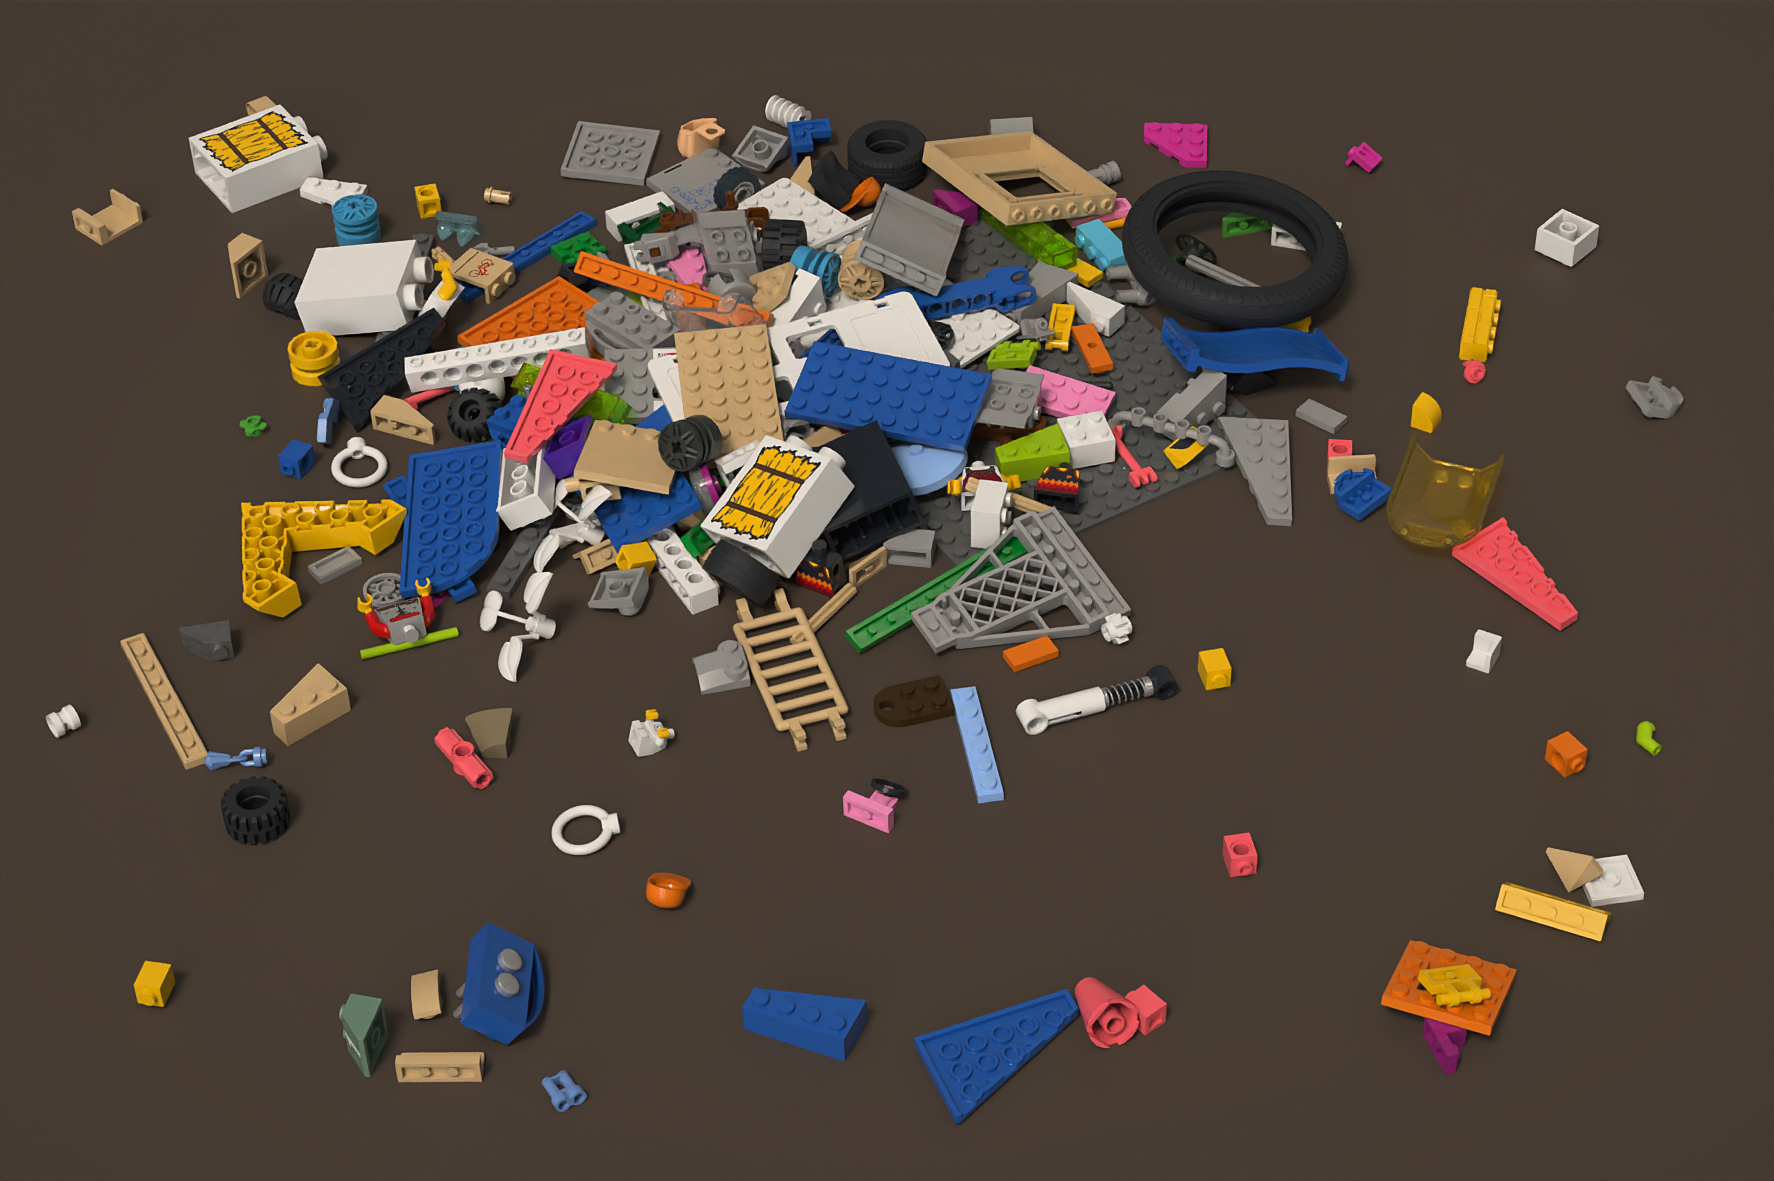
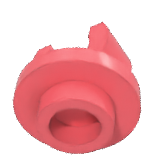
M1473 360L1463 362V366L1466 367L1464 371L1465 379L1473 384L1480 382L1486 371L1484 364Z

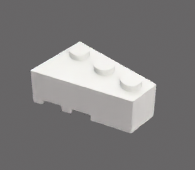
M799 268L796 272L798 277L790 287L787 298L770 312L774 315L770 327L825 313L827 309L820 277Z

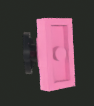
M873 778L870 785L877 790H875L870 798L848 790L843 796L845 816L886 833L893 829V809L899 803L898 798H895V796H905L907 789L904 786L889 780Z

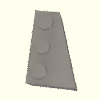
M1202 367L1203 372L1196 379L1191 378L1187 382L1189 386L1181 394L1176 392L1157 413L1167 415V422L1173 424L1179 419H1185L1189 422V428L1191 426L1198 428L1199 426L1206 425L1209 421L1225 412L1227 375L1220 371ZM1167 431L1162 433L1173 441L1177 439L1174 433Z

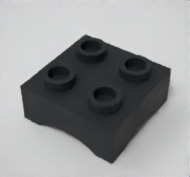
M830 150L819 160L808 182L831 205L840 210L852 198L851 195L860 183L861 178L857 174L846 170L839 163L836 155Z

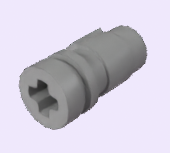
M1115 161L1102 164L1098 169L1087 171L1105 185L1121 179L1120 169Z

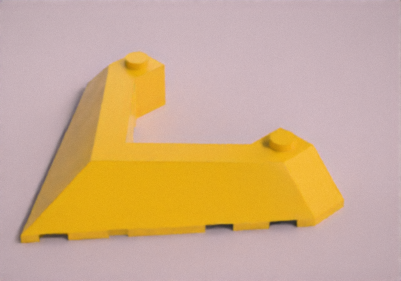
M391 499L381 500V503L368 504L367 500H348V504H335L334 501H295V503L265 502L262 506H251V502L241 503L243 513V601L259 612L285 617L302 605L297 584L289 578L292 552L361 546L376 555L394 542L407 514V509Z

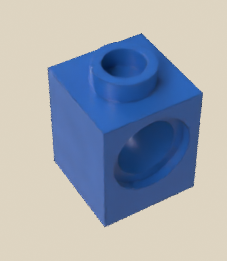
M294 439L278 455L281 474L300 480L316 464L313 445Z

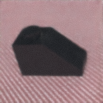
M1267 371L1253 373L1224 372L1227 375L1228 381L1226 386L1233 392L1237 393L1240 391L1246 396L1271 388L1277 384L1276 380Z

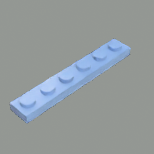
M976 687L950 689L951 701L955 707V716L978 803L1004 800V792Z

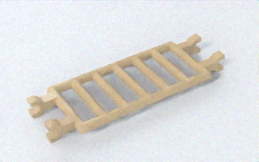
M783 588L773 591L776 599L774 604L779 612L753 619L745 598L736 600L738 607L737 615L741 622L734 624L733 631L738 642L742 645L746 661L778 731L790 730L798 752L807 749L805 742L806 733L801 726L828 719L836 741L846 739L843 729L845 728V723L840 715L848 713L849 708L804 610L800 607L790 608ZM794 618L799 623L796 626L747 638L744 632ZM798 632L803 633L807 640L754 654L752 647L789 638ZM808 650H811L814 656L761 670L759 663ZM819 666L821 671L819 674L770 687L766 681L767 679ZM826 682L829 688L825 691L776 703L773 697ZM834 699L836 703L835 707L783 720L781 715L785 711Z

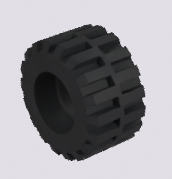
M253 776L247 780L241 779L239 783L230 785V789L225 790L223 793L224 797H221V810L226 832L228 835H231L233 840H239L242 844L249 842L250 845H256L259 842L261 844L267 843V840L270 839L273 841L277 838L278 834L282 835L285 832V828L290 824V811L285 789L272 778L267 780V777L261 776L256 778V776Z

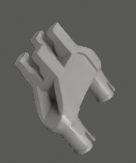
M1127 263L1122 266L1106 267V277L1108 280L1126 279L1132 286L1130 290L1116 291L1118 303H1137L1139 306H1147L1157 301L1135 279Z

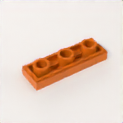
M1090 323L1071 327V334L1091 374H1101L1105 371L1113 370V362L1094 324Z

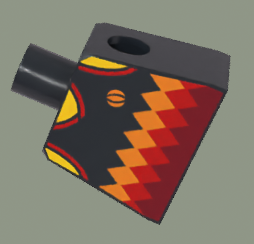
M1066 462L1060 463L1058 467H1046L1034 487V500L1055 507L1057 511L1078 513L1079 471L1072 469V466Z
M815 540L797 567L795 584L832 598L847 584L841 555L827 549V543L824 540Z

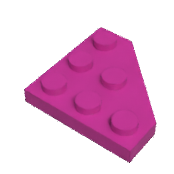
M1144 123V142L1146 144H1154L1159 147V152L1169 158L1175 157L1179 160V164L1184 167H1207V125L1199 123Z

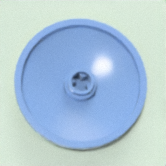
M899 439L889 445L914 496L927 494L948 484V480H954L963 471L968 460L967 450L961 452Z

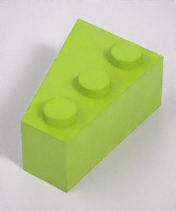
M1059 423L995 448V466H997L999 472L1006 477L1020 475L1021 481L1039 479L1048 466L1058 467L1063 462L1070 464V451Z

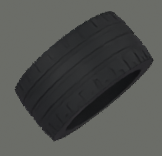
M723 539L715 545L702 567L715 579L760 607L771 596L780 580V577L771 569Z

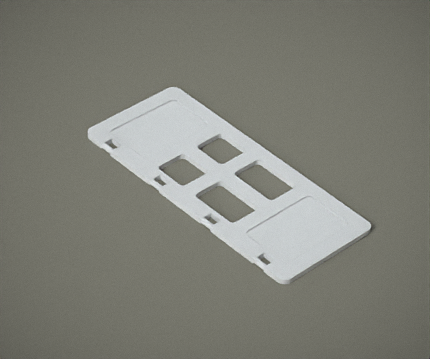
M909 292L885 296V298L874 301L869 300L821 313L815 317L803 318L767 328L769 347L779 363L772 367L774 381L786 380L792 390H794L807 357L796 359L787 341L828 329L836 330L844 347L950 367V362ZM885 303L887 304V306H885V307H881V308H877V309H876V307H875V306H877V305H881V304H885ZM820 321L821 323L819 325L811 327L809 326V324ZM676 354L655 358L648 362V372L672 422L684 419L678 363H674L677 360ZM789 401L778 404L780 420L786 418L784 411Z

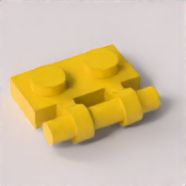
M1469 964L1426 969L1419 972L1418 980L1431 995H1437L1436 1002L1438 1005L1453 1007L1458 1006L1462 1002L1475 1004L1491 997L1489 988L1480 989L1482 978Z

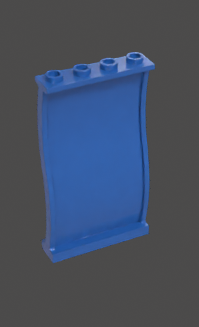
M1164 318L1161 340L1186 371L1196 372L1198 366L1229 373H1253L1288 367H1309L1330 371L1339 381L1343 382L1346 374L1349 372V360L1319 328H1314L1312 334L1284 327L1249 328L1229 332H1201L1181 328L1173 318Z

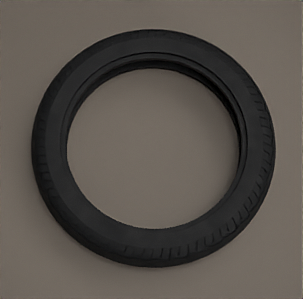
M1210 170L1187 173L1164 180L1148 189L1137 199L1126 216L1122 230V249L1125 260L1135 279L1148 293L1186 316L1189 315V317L1202 322L1205 321L1206 323L1242 329L1268 328L1288 325L1306 319L1324 308L1337 295L1345 280L1348 268L1346 242L1339 226L1326 210L1302 192L1294 190V188L1284 183L1251 173ZM1206 211L1241 213L1271 222L1290 233L1305 248L1312 265L1298 277L1280 284L1261 287L1225 284L1197 275L1176 262L1163 248L1158 233L1167 224L1189 214Z

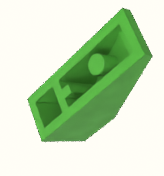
M1232 212L1222 218V237L1227 238L1272 229L1273 223L1250 215Z

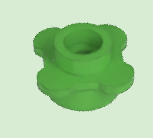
M255 415L242 420L240 427L245 429L247 436L257 437L263 433L267 424L261 421L260 416Z

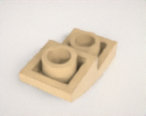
M438 970L411 976V1000L414 1020L419 1018L430 1019L442 1012L441 977Z

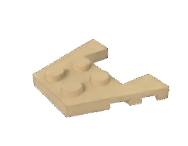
M787 262L750 276L749 280L757 292L752 299L754 302L752 307L770 313L787 298L796 266L791 262Z

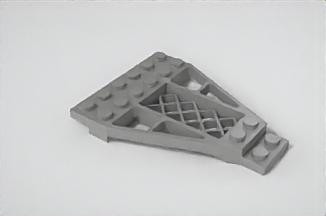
M1052 507L1039 514L1033 510L1013 519V524L948 591L940 594L932 603L911 612V619L936 654L953 645L956 649L1029 642L1044 636H1048L1049 639L1090 635L1100 630L1102 624L1107 623L1105 620L1106 616L1120 613L1121 617H1128L1131 615V608L1057 509ZM1015 536L1029 554L1003 565L995 554ZM989 561L996 568L972 579ZM1033 567L1041 569L1040 574L1027 572V570ZM1011 577L1020 578L1019 584L1006 582V580ZM1024 579L1037 582L1036 588L1024 586ZM1041 583L1052 585L1054 587L1053 591L1039 589ZM991 586L999 588L997 594L984 590ZM1003 589L1015 591V597L1001 595ZM1019 594L1032 595V601L1018 599ZM970 596L978 598L976 604L963 600ZM981 600L994 601L993 608L980 605ZM998 603L1012 605L1010 612L997 609ZM1061 605H1066L1081 625L1049 628L1040 615ZM1015 607H1021V609L1014 611ZM966 610L974 611L972 618ZM977 613L991 615L989 622L976 619ZM994 616L1000 617L999 619L993 621ZM1029 620L1034 621L1039 627V630L1003 633Z

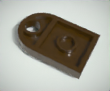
M940 675L886 687L878 692L874 698V714L881 723L890 727H907L955 715V707ZM885 707H890V708H892L891 710H888V711L882 710V708H885Z

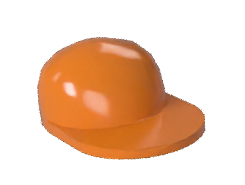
M873 177L864 180L853 191L852 198L840 211L842 213L846 212L854 205L868 207L874 204L881 194L880 184Z
M654 873L648 878L646 897L650 903L660 908H675L682 904L686 891L691 886V881L677 874Z

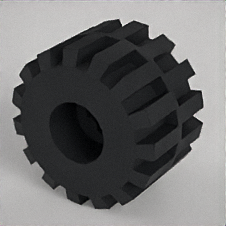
M767 220L761 246V259L764 271L790 262L797 247L801 245L807 246V231L803 220Z

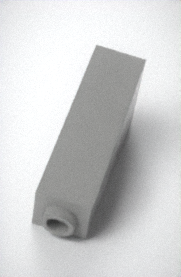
M1038 262L1029 272L1030 281L1026 283L1035 287L1037 299L1029 305L1016 310L1001 312V314L1018 324L1019 329H1021L1020 323L1023 319L1040 318L1052 310L1053 303L1061 304L1066 301L1067 283L1072 282L1078 285V273ZM1031 292L1019 294V297L1027 298L1031 295Z

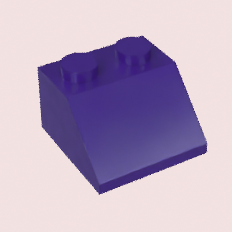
M591 415L562 427L548 441L543 460L558 479L566 476L571 477L574 474L575 466L589 436L593 420Z

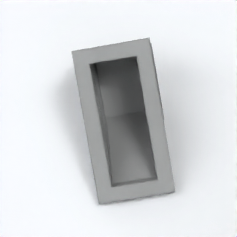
M911 529L884 542L883 546L887 548V564L931 568L936 550L935 531Z

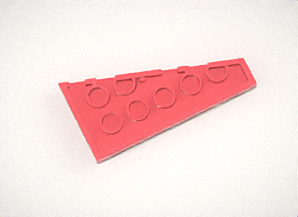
M550 349L506 446L504 457L528 463L617 371V364Z
M1504 517L1452 549L1453 557L1559 631L1577 620L1578 612L1564 594L1557 591L1555 582L1551 578H1547L1544 574V568L1530 550L1518 541V535L1514 530L1511 531L1508 528Z

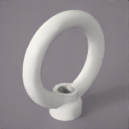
M360 437L351 438L347 442V448L335 456L331 465L332 474L335 479L341 484L353 488L368 487L379 482L386 474L388 468L384 454L373 447L366 446L365 440ZM367 455L373 457L378 462L377 471L365 478H351L341 471V464L349 457L360 459Z
M580 805L563 812L554 822L552 840L557 848L567 854H591L604 847L612 835L621 833L617 813L608 814L604 809L593 805ZM589 815L601 820L603 831L596 840L590 843L574 845L565 841L562 836L563 827L573 818Z

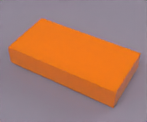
M1048 636L1003 651V658L1014 673L1059 657V650Z

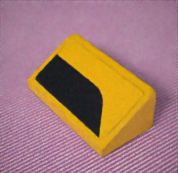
M1188 437L1186 439L1177 438L1163 452L1175 468L1179 469L1208 445H1200L1197 440Z

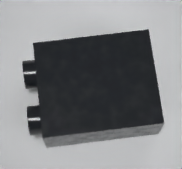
M877 420L865 426L854 428L847 434L819 447L812 448L813 452L819 453L822 447L830 448L838 453L846 462L842 469L843 473L855 486L823 530L830 549L839 553L842 561L925 524L914 495Z

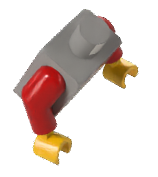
M426 578L427 585L424 587L419 586L418 580H416L417 593L422 596L421 598L416 597L377 608L372 611V596L370 594H366L367 603L361 602L358 597L357 608L360 612L365 613L364 617L372 634L387 639L393 645L404 642L412 643L418 638L425 637L427 635L426 628L431 625L435 618L432 596H429L432 589L430 580Z

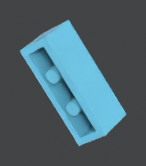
M1100 219L1076 226L1075 243L1077 247L1081 248L1101 271L1106 274L1107 266L1126 265L1122 241Z

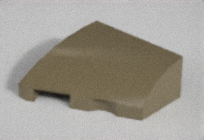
M513 708L484 710L466 716V726H469L472 738L478 745V751L482 758L508 757Z

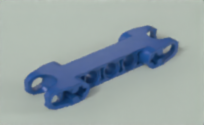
M1011 266L992 269L986 274L985 278L942 286L937 297L923 290L917 291L915 287L905 286L885 292L878 296L876 300L899 292H909L916 301L924 318L930 320L995 306L1001 312L1016 310L1033 303L1037 297L1035 287L1026 284L1030 281L1028 268ZM1018 273L1024 274L1022 278L1013 280L1014 275ZM1031 292V295L1027 298L1019 297V294ZM877 305V308L885 307L883 305Z

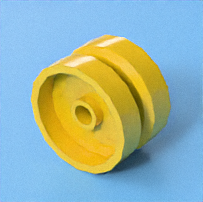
M323 331L304 332L294 337L288 344L287 350L291 362L292 376L295 381L302 385H322L318 376L341 363L338 355V343L330 333Z

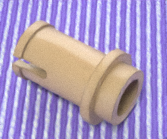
M494 187L486 188L484 201H488L489 204L495 202L510 205L512 192L495 190Z

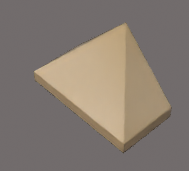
M882 546L850 564L849 583L857 588L887 567V548Z
M1549 847L1546 850L1568 893L1599 877L1604 871L1593 856Z

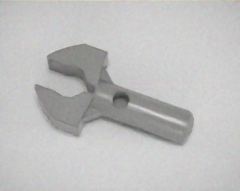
M480 243L474 247V249L492 256L508 255L516 250L514 246L491 248L488 247V243Z

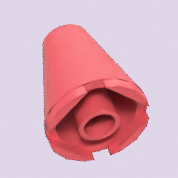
M1094 977L1084 978L1075 987L1077 1003L1088 1037L1096 1046L1110 1048L1109 1045L1115 1043L1121 1045L1134 1035L1139 1025L1137 1020L1139 1012L1130 1000Z

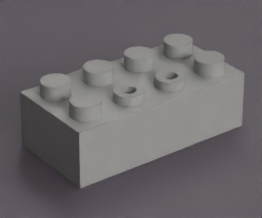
M621 292L611 293L608 298L595 303L592 308L584 312L588 341L604 357L605 350L675 347L674 333L681 332L679 328L672 325L669 321L662 319L627 298Z

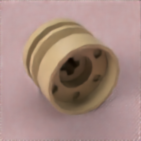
M855 240L844 249L838 275L839 287L852 298L860 300L871 299L878 296L883 290L886 273L854 259L862 241Z

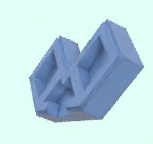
M326 398L323 403L324 413H321L318 418L317 442L331 445L332 424H338L339 401Z

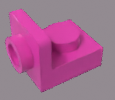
M1363 142L1358 148L1353 146L1347 153L1349 158L1345 165L1349 166L1355 161L1360 167L1370 173L1383 158Z

